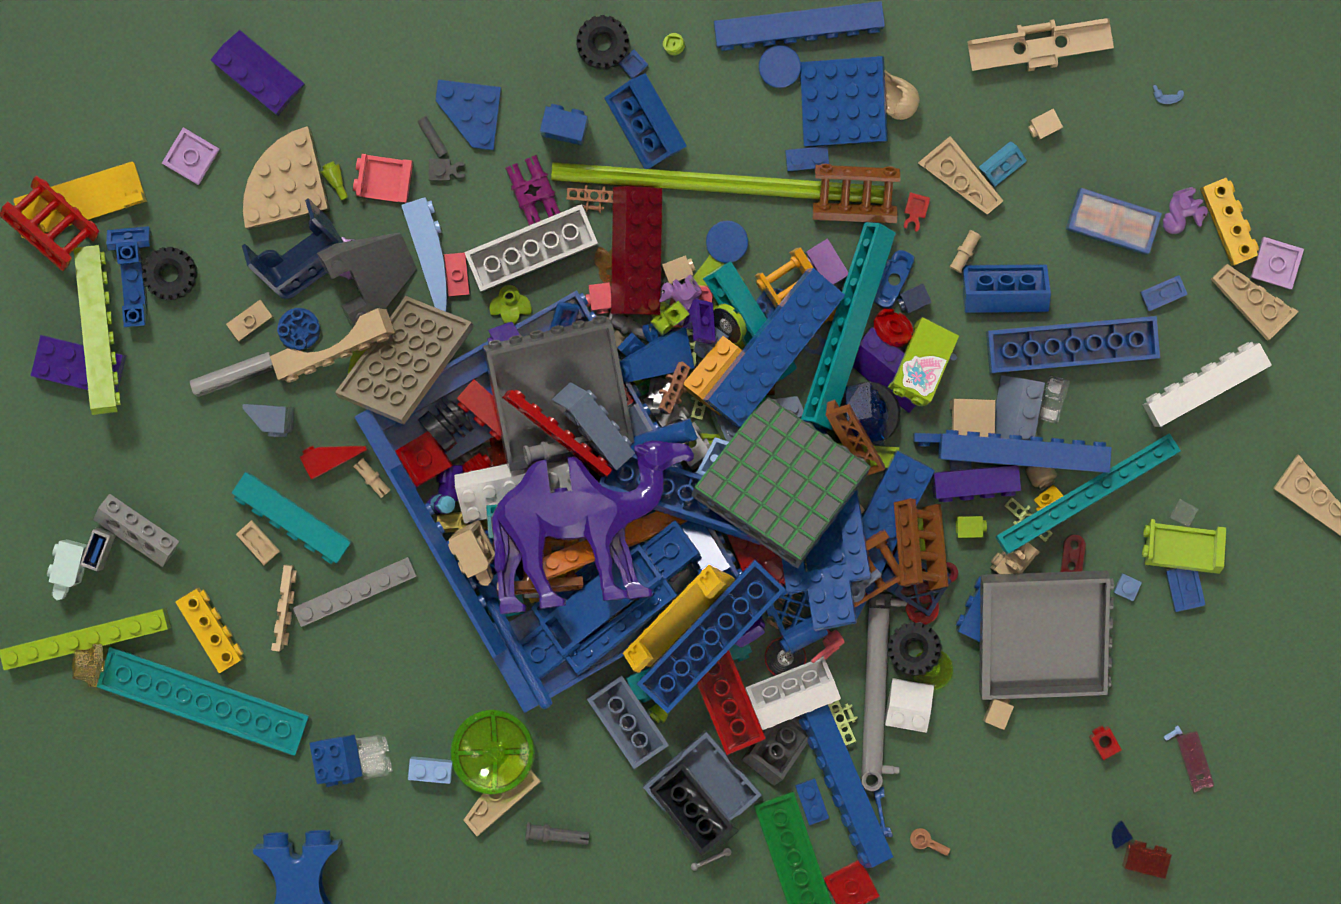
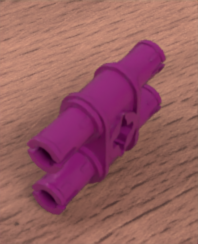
M537 155L532 156L534 165L530 158L525 159L532 176L529 181L523 179L518 163L512 165L515 173H513L511 166L505 168L512 183L511 191H514L519 203L518 207L521 210L523 209L529 226L535 224L532 216L536 223L542 221L534 205L539 200L543 202L548 218L554 216L551 208H553L555 215L561 213L554 198L556 192L553 191L547 177L548 173L543 172ZM531 185H533L535 188H540L538 191H536V196H533L532 194H526L528 193V191H530Z

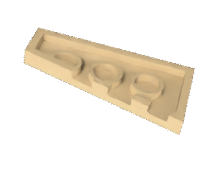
M1297 454L1273 489L1341 536V503L1332 495L1325 484L1320 481L1313 470L1308 467L1301 456Z

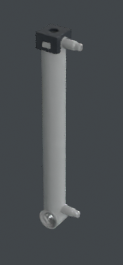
M879 593L868 600L869 614L860 779L864 788L869 791H876L881 787L883 782L882 774L899 773V767L883 765L889 614L891 606H906L907 602L901 598H891L890 593ZM870 774L877 776V781L873 785L866 783V778Z

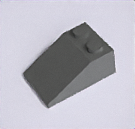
M797 717L762 730L766 739L752 744L741 759L773 785L784 779L808 743V735L802 729Z

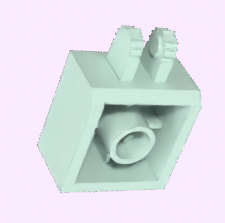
M67 539L59 541V544H55L52 553L55 559L54 563L50 564L47 576L50 577L49 582L54 583L52 593L56 600L65 599L69 587L81 583L85 567L81 566L80 563L87 547L86 544Z

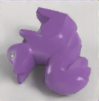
M1189 187L1173 193V198L1169 205L1170 213H1166L1163 219V227L1168 233L1178 234L1182 232L1186 226L1185 217L1193 216L1195 223L1200 227L1202 226V221L1206 217L1208 209L1205 206H1199L1203 203V200L1193 199V194L1196 193L1195 188Z
M690 274L685 278V283L683 284L677 279L673 281V285L668 282L664 283L662 286V297L659 302L673 298L675 301L679 300L689 312L693 300L699 299L702 293L701 288ZM686 317L678 325L683 326Z

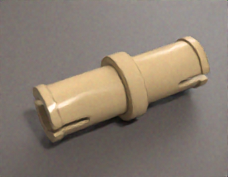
M969 230L962 246L958 247V253L949 266L951 269L958 273L962 272L969 257L972 258L973 250L981 238L978 233Z
M364 458L353 466L366 480V485L369 484L380 498L391 490L381 480L380 474L377 471L375 472Z

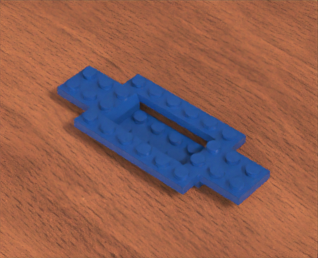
M815 427V429L821 432L822 434L828 435L826 429H820ZM856 489L806 556L807 570L805 560L797 569L782 558L787 594L808 591L813 629L815 631L857 623L851 585L855 581L871 579L858 489Z
M676 520L644 545L638 543L629 547L637 580L643 586L652 589V597H644L637 600L584 643L581 644L580 641L634 600L603 601L600 577L595 561L586 564L575 573L577 577H583L582 589L555 592L559 597L566 599V606L540 609V602H537L531 607L541 621L539 622L541 625L521 640L520 643L540 680L565 660L569 662L576 674L580 675L678 597V594L668 580L701 554ZM613 559L612 575L614 584L626 590L623 585L621 572Z

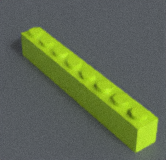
M99 245L77 247L74 249L90 410L92 415L118 412L117 405H121L120 392L115 390V385L119 384L118 373L113 372V365L117 364L115 352H111V344H114L113 331L109 332L108 325L112 324L111 311L107 312L106 304H110L109 291L105 292L104 284H108L107 272H103L102 265L106 264L105 252L100 251Z
M162 608L0 649V658L3 670H8L168 630L171 628L167 609Z

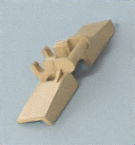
M1109 18L1056 26L1054 19L1049 20L1048 23L1023 27L1016 25L1017 33L975 39L967 42L972 71L1027 63V71H1034L1035 67L1047 65L1053 68L1058 66V57L1114 48ZM1051 31V37L1025 41L1026 34ZM1058 36L1065 37L1067 41L1065 47L1059 48L1056 46L1055 39ZM1016 43L1024 47L1023 54L1019 55L1014 52L1013 48Z

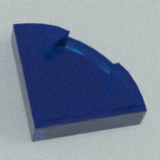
M1122 820L1117 822L1112 830L1111 839L1115 849L1133 839Z

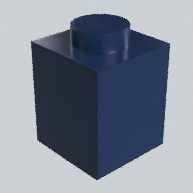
M924 284L899 294L900 299L897 300L901 310H906L907 314L932 303Z

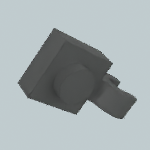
M651 377L648 400H653L651 410L653 416H662L663 410H659L658 407L662 401L663 394H659V390L668 391L671 384L668 379Z

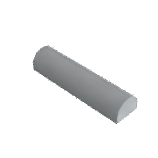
M267 352L190 380L192 392L197 397L274 370L270 359L271 354Z

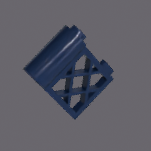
M897 548V550L895 551V553H894L893 556H894V558L896 559L897 563L899 564L898 548ZM921 562L922 567L927 572V565ZM887 564L882 572L881 577L884 582L895 576L889 564ZM895 583L886 590L930 616L947 587L918 594L915 584L913 585L915 595L908 597L900 593L904 586L898 585V583ZM930 594L932 603L928 609H925L920 605L919 597Z

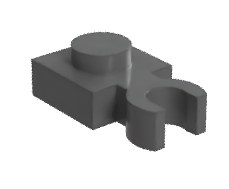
M429 159V180L450 181V175L464 178L465 174L457 173V168L465 166V163L457 162L454 165H450V159Z

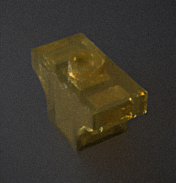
M94 644L86 650H75L72 660L73 679L87 682L88 687L97 686L100 672H104L105 665L102 644Z

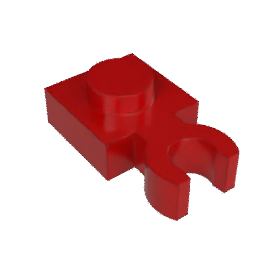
M909 193L904 213L910 216L903 224L905 229H907L909 222H914V231L917 232L919 230L920 223L918 218H925L930 201L929 197Z

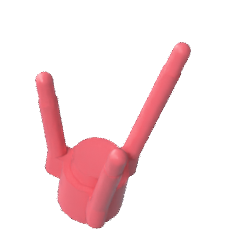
M827 629L828 635L823 640L826 648L811 660L812 663H815L822 656L827 660L845 643L837 630L830 632Z

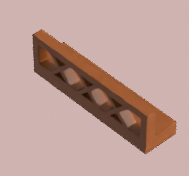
M835 400L827 402L826 416L843 446L848 448L850 453L856 457L863 458L868 465H870V460L876 462L877 465L870 467L867 475L885 470L884 463L851 405L847 404L839 407ZM843 413H848L850 416L849 421L846 420ZM852 429L857 430L859 432L857 437ZM861 444L867 446L868 449L866 452L862 448Z

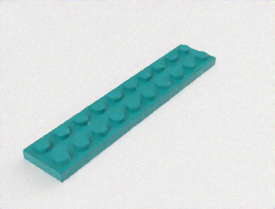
M114 647L109 648L96 687L294 756L297 753L309 718L307 714Z

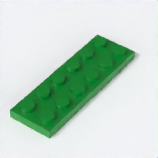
M792 791L754 804L787 904H832L794 792Z

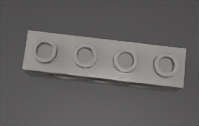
M648 397L643 400L649 409L652 410L653 400H648ZM674 404L672 413L666 415L662 411L661 417H655L660 425L664 427L686 420L690 415L683 405L679 407L677 404ZM695 422L692 425L698 437L695 439L697 444L691 448L694 453V459L691 462H687L692 471L700 466L711 446L707 439L702 440L698 434L701 433V430Z
M111 494L99 506L93 519L162 567L173 555L179 543L177 539Z

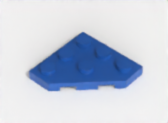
M438 80L436 102L472 148L494 150L501 87Z

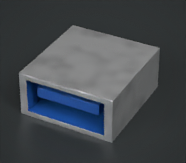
M101 528L93 529L80 565L94 571L103 570L116 535Z

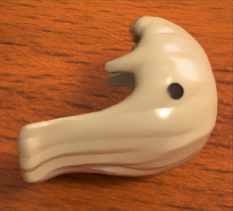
M885 70L886 113L894 119H907L918 108L920 101L919 93L912 84L902 78L889 74Z

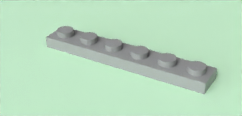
M409 557L293 607V610L302 627L412 579L417 575Z

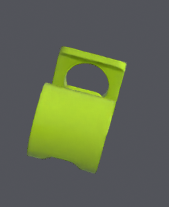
M678 300L650 322L660 335L664 336L673 326L677 325L690 313Z

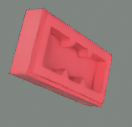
M465 253L444 254L448 296L470 295Z

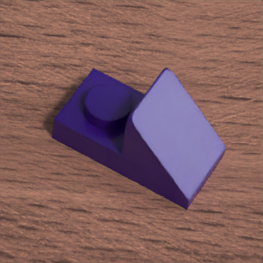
M694 299L689 309L690 314L686 316L683 327L693 329L694 341L712 344L716 342L713 302Z

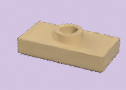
M259 300L226 325L236 339L240 341L273 316L264 303Z
M253 520L236 534L263 565H266L280 552Z

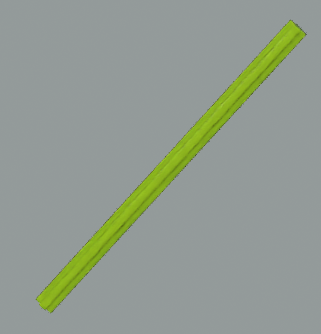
M552 162L551 180L808 199H820L821 181ZM829 182L828 200L841 201L842 183ZM850 184L849 201L862 202L863 184ZM872 185L870 203L883 204L884 186Z

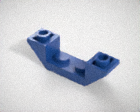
M138 242L116 243L117 262L121 267L124 306H122L124 327L146 325L147 304L144 278H142L143 263Z

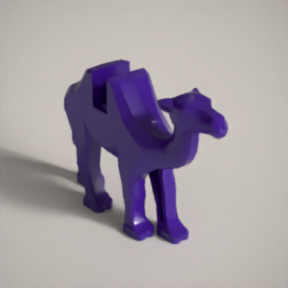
M654 440L636 445L634 449L638 457L641 477L637 489L630 492H617L603 487L589 473L580 460L575 457H568L572 491H568L567 488L554 489L555 493H551L547 460L538 461L530 466L521 482L510 490L498 503L491 517L495 546V569L498 575L500 614L526 612V605L518 601L514 595V577L521 559L523 560L524 572L530 578L540 596V609L566 606V599L559 597L553 591L543 569V550L546 537L563 540L586 538L594 553L603 601L652 597V589L640 584L635 575L631 553L625 541V527L632 521L646 515L658 505L663 492V470L682 461L691 462L694 459V453L691 448L686 444ZM613 559L621 572L623 585L626 590L614 584L612 575Z

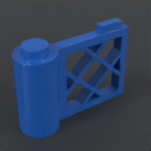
M785 590L779 597L785 599L782 611L775 609L773 604L766 610L768 616H773L782 639L780 645L785 653L793 654L828 635L827 629L820 631L813 629L812 615L806 618L799 617L803 605L810 608L808 591L803 592L800 601L791 598L792 594L785 597L784 595L787 594ZM790 601L799 604L795 615L786 612ZM785 615L794 618L791 626L786 629L782 625Z

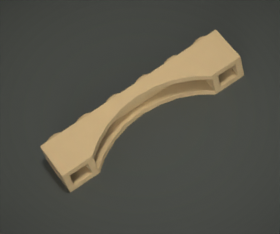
M377 308L361 315L350 333L339 343L328 349L310 353L296 349H285L270 356L278 380H285L289 383L298 380V376L303 373L308 375L316 372V368L319 366L326 367L334 364V360L337 358L344 359L350 357L355 350L359 349V351L368 349L373 342H384L395 331L387 309Z

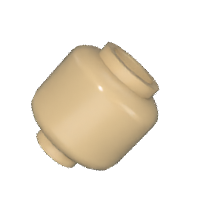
M1028 466L1026 469V474L1034 487L1044 489L1055 483L1054 479L1057 476L1055 468Z

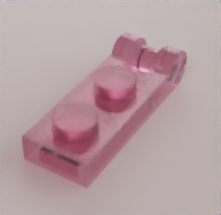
M1193 731L1177 736L1176 739L1193 792H1198L1204 787H1214L1198 732ZM1203 774L1204 779L1197 781L1196 775Z

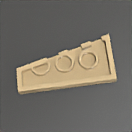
M951 136L918 162V164L986 214H989L1004 201Z
M1228 264L1211 278V281L1267 341L1299 312L1284 304V301L1278 297H1274L1266 292V289L1260 285L1257 286L1251 282L1248 277Z
M286 564L283 567L280 595L282 597L279 599L277 607L279 620L276 621L274 628L276 643H272V651H281L284 649V645L288 646L289 633H286L287 624H291L292 612H289V604H293L295 594L294 591H291L292 583H296L297 570H294V565Z
M510 755L499 769L498 787L510 784L521 775L526 762L520 755ZM531 769L524 781L516 788L501 794L483 793L465 817L464 822L476 836H479L535 788L541 780Z

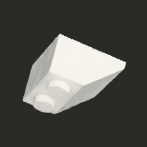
M892 678L885 713V725L927 733L934 685Z

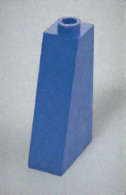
M684 327L668 331L664 336H660L619 361L623 383L674 373L678 362H684L690 369L695 368L687 330Z

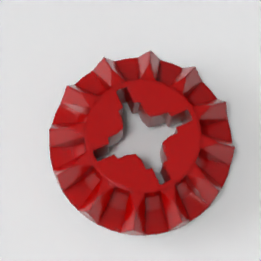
M930 594L919 597V601L923 604L932 603ZM909 603L905 607L908 617L915 623H931L939 613V603H937L930 616H926L922 611L915 613L914 611L917 608Z

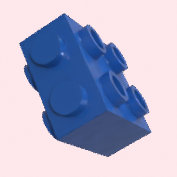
M355 735L309 743L317 784L325 783L326 787L338 785V781H342V784L355 782L354 778L362 776Z

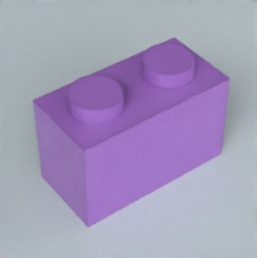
M828 238L805 252L815 270L832 284L837 283L848 275L846 267Z

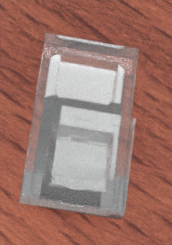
M1052 375L1049 376L1042 397L1038 419L1055 424L1058 423L1069 387V380Z

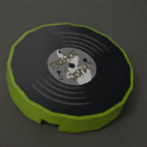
M720 304L713 309L714 325L729 336L728 340L737 344L746 335L745 321L741 314H736L733 311L734 308L732 306Z

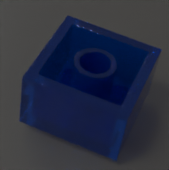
M870 382L846 387V405H851L870 441L884 440V431L887 430V425L883 418V413H886V406L884 401L880 400L878 390H874ZM847 413V421H849L850 416ZM851 429L854 435L857 437L859 432L857 430Z

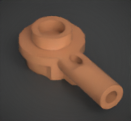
M923 828L915 829L910 835V842L917 849L929 847L946 856L950 852V848L932 840L929 832Z

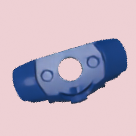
M898 250L891 259L887 260L874 299L878 306L890 309L897 300L915 259L909 252ZM891 274H898L901 281L898 285L893 286L889 283L888 279Z

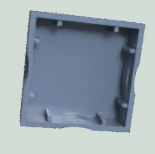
M707 730L701 733L643 784V788L666 812L650 790L677 767L684 764L691 770L730 820L740 815L762 796L760 790L731 757L726 755L723 748Z

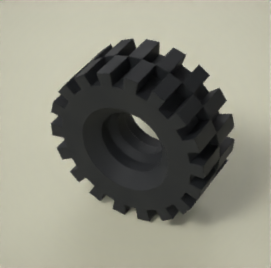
M593 16L590 20H586L583 26L580 27L576 38L577 50L581 59L590 67H595L596 69L606 70L617 66L628 52L629 37L626 28L619 20L614 19L612 16ZM601 34L607 35L611 39V46L605 51L598 50L594 44L596 37Z
M162 247L157 251H153L152 255L146 258V263L142 267L144 269L142 278H144V284L149 289L148 291L156 297L165 300L181 299L185 297L184 295L189 294L191 288L195 286V279L197 278V268L193 263L194 260L185 251L174 247ZM172 265L178 270V277L175 281L167 282L163 279L162 271L166 266Z
M914 621L909 624H902V627L899 629L896 628L894 630L895 633L889 638L890 644L888 643V654L892 663L903 673L912 676L925 675L926 672H931L932 668L938 665V660L942 656L941 640L936 632L928 625L921 622L915 623ZM912 641H919L923 645V653L918 657H912L908 654L907 647Z

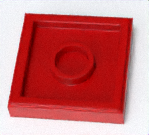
M429 431L395 450L416 487L453 466L443 447Z
M859 860L823 877L836 904H866L880 897L866 868L860 864Z

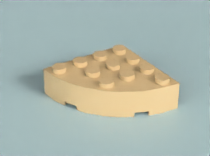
M307 126L292 131L278 139L256 162L248 178L244 193L243 216L246 229L309 215L305 202L307 198L322 212L330 210L310 127Z

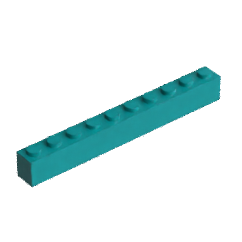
M864 223L842 291L845 296L837 306L801 419L811 423L816 428L832 430L833 428L826 416L827 402L835 400L840 407L896 232L880 223Z

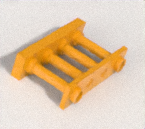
M801 247L789 252L791 255L790 261L765 277L763 273L755 275L758 288L762 292L765 291L775 308H777L797 282L779 294L775 293L770 284L794 268H799L802 274L807 269L814 268ZM837 306L824 323L827 321L833 322Z

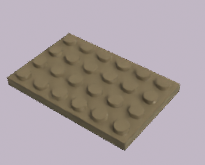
M407 296L404 297L390 317L395 333L389 335V339L384 342L377 343L376 341L371 343V347L366 349L335 392L337 397L401 424L406 423L474 328L471 321Z

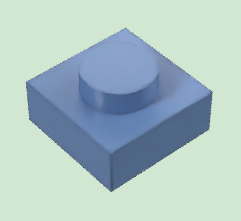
M1122 573L1113 592L1134 601L1142 582Z

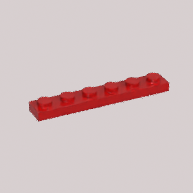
M509 390L504 394L502 398L599 476L606 477L609 475L612 469L607 466L609 463L604 458L596 457L591 453L592 449L588 445L580 444L575 440L576 437L573 433L566 429L565 431L562 430L554 418L550 416L547 418L542 414L543 410L538 405L527 402L525 400L526 396L518 390Z

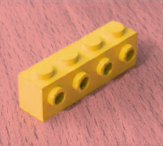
M1223 178L1200 188L1231 266L1258 256V244L1255 239H1251L1249 231H1251L1247 219L1244 220L1241 212H1243L1240 201L1235 200L1233 195L1235 188L1231 180L1228 181L1227 178Z
M197 588L175 601L215 668L221 673L243 659L241 655L244 653L238 643L234 645L230 638L232 633L226 625L223 627L219 620L221 615L215 607L212 609L208 602L210 597L207 592Z

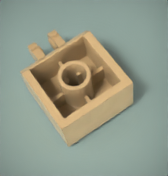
M478 520L457 530L448 540V546L453 555L456 554L461 572L463 574L466 573L468 578L475 575L481 585L488 586L492 579H494V573H492L490 564L495 560V551Z
M1026 543L1008 555L1004 551L1001 554L997 553L990 562L993 564L990 568L997 574L1023 573L1034 557L1039 554V551L1031 544Z

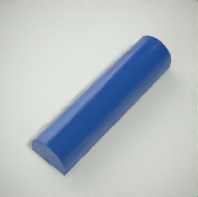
M689 418L633 436L634 442L631 449L635 452L634 447L646 441L654 440L683 444L693 441L698 437Z

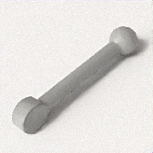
M724 848L723 852L699 863H692L691 869L696 871L700 866L724 855L730 856V848Z

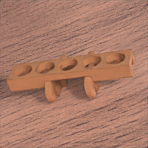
M585 185V189L567 188V200L586 202V205H584L586 212L588 210H599V213H601V210L604 209V207H601V203H613L611 199L613 191H605V186H603L602 190L588 189V185ZM570 191L577 192V197H570ZM581 192H584V198L580 197ZM592 192L598 193L596 200L591 199L590 194ZM605 194L609 195L608 200H605ZM589 201L599 202V206L589 205Z
M678 362L673 375H666L665 378L669 379L671 383L668 391L659 390V394H663V398L658 409L663 410L666 415L671 413L674 404L682 403L681 395L687 391L683 384L690 367L684 362Z

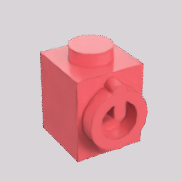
M610 283L589 285L590 294H586L587 307H591L592 311H596V314L609 313V309H611Z

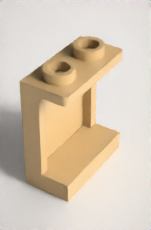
M952 399L950 401L949 409H952V430H958L959 435H967V431L980 432V437H988V433H995V400Z

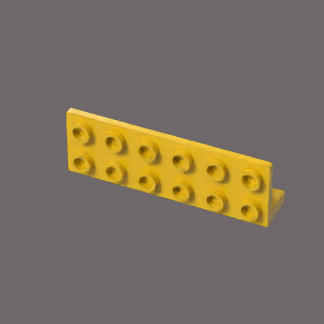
M134 162L122 164L51 187L56 193L63 195L72 207L79 209L87 220L147 202ZM28 194L14 198L15 206ZM39 195L22 211V214L32 220L49 203ZM55 209L38 225V228L44 233H48L65 217Z
M711 565L703 569L686 589L623 652L632 669L639 673L645 666L651 667L735 581L734 577Z

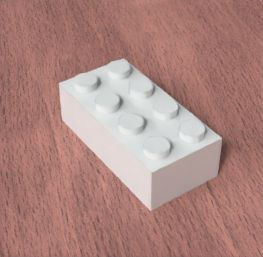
M821 657L815 663H806L746 687L762 730L841 699L824 657Z

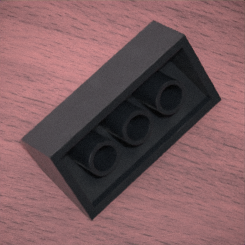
M684 764L677 767L650 790L701 856L722 846L739 832L691 770Z

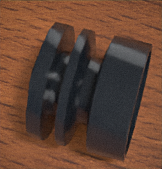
M444 396L441 399L447 406L444 410L436 403L435 407L439 414L435 416L432 412L427 411L418 421L430 432L443 449L448 452L457 444L453 436L454 433L464 438L466 435L460 428L465 426L469 432L474 428L464 411L455 402Z

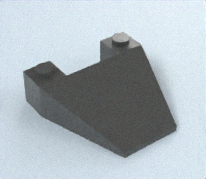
M400 232L336 243L317 253L324 270L331 279L347 271L351 273L361 296L343 304L342 309L352 327L355 326L361 315L377 308L386 309L417 269Z

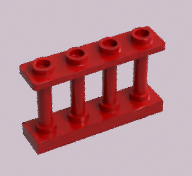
M35 176L30 186L33 190L16 206L9 202L4 204L0 217L59 269L64 271L72 259L70 253L87 237L94 242L100 231L95 223L88 221L82 215L79 209L72 207L63 195L56 193L47 181ZM40 195L49 204L32 220L28 219L22 214V211ZM56 209L65 218L48 234L44 233L38 228V225ZM72 223L81 232L64 248L60 247L54 242V239Z

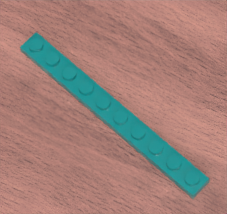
M1169 433L1110 468V473L1103 472L1000 533L995 538L1005 554L1008 555L1178 454L1181 450Z

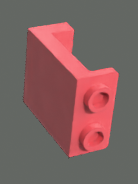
M362 154L361 158H357L356 170L359 171L358 179H354L353 191H356L357 197L408 203L413 161Z

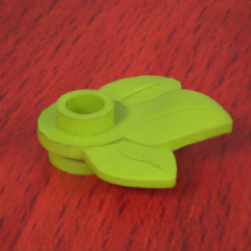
M513 285L503 286L499 291V296L492 299L490 303V314H501L504 323L512 321L515 324L520 314L530 315L532 312L529 299L521 295L519 290ZM507 293H512L513 297L511 299H507L505 295Z

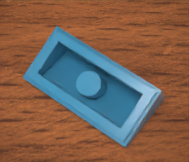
M1010 141L980 165L979 169L990 183L996 187L1027 160L1018 146Z

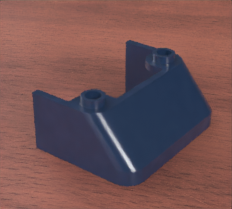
M309 198L305 202L310 215L309 228L313 233L281 256L275 250H266L257 255L246 244L242 245L247 266L277 295L284 299L294 297L325 275L326 271L317 253L336 243L343 242L329 218Z

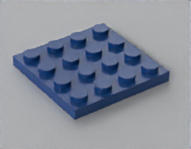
M883 56L801 62L803 139L805 147L888 141Z

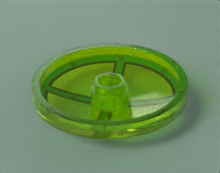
M484 710L471 715L458 727L451 744V761L457 776L466 786L484 794H501L516 788L527 777L534 762L535 749L530 731L519 718L505 711Z

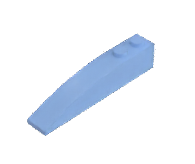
M424 197L401 206L434 306L447 312V277L439 233H442L439 222H434L432 213H435L432 201H427V198Z

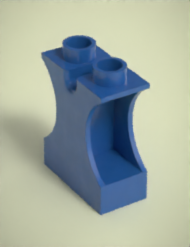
M330 830L305 832L306 842L302 845V854L298 855L293 850V842H289L287 832L263 834V844H257L253 849V854L261 858L273 873L276 882V899L274 904H332L324 890L323 869L328 857L342 844L341 839L331 840Z

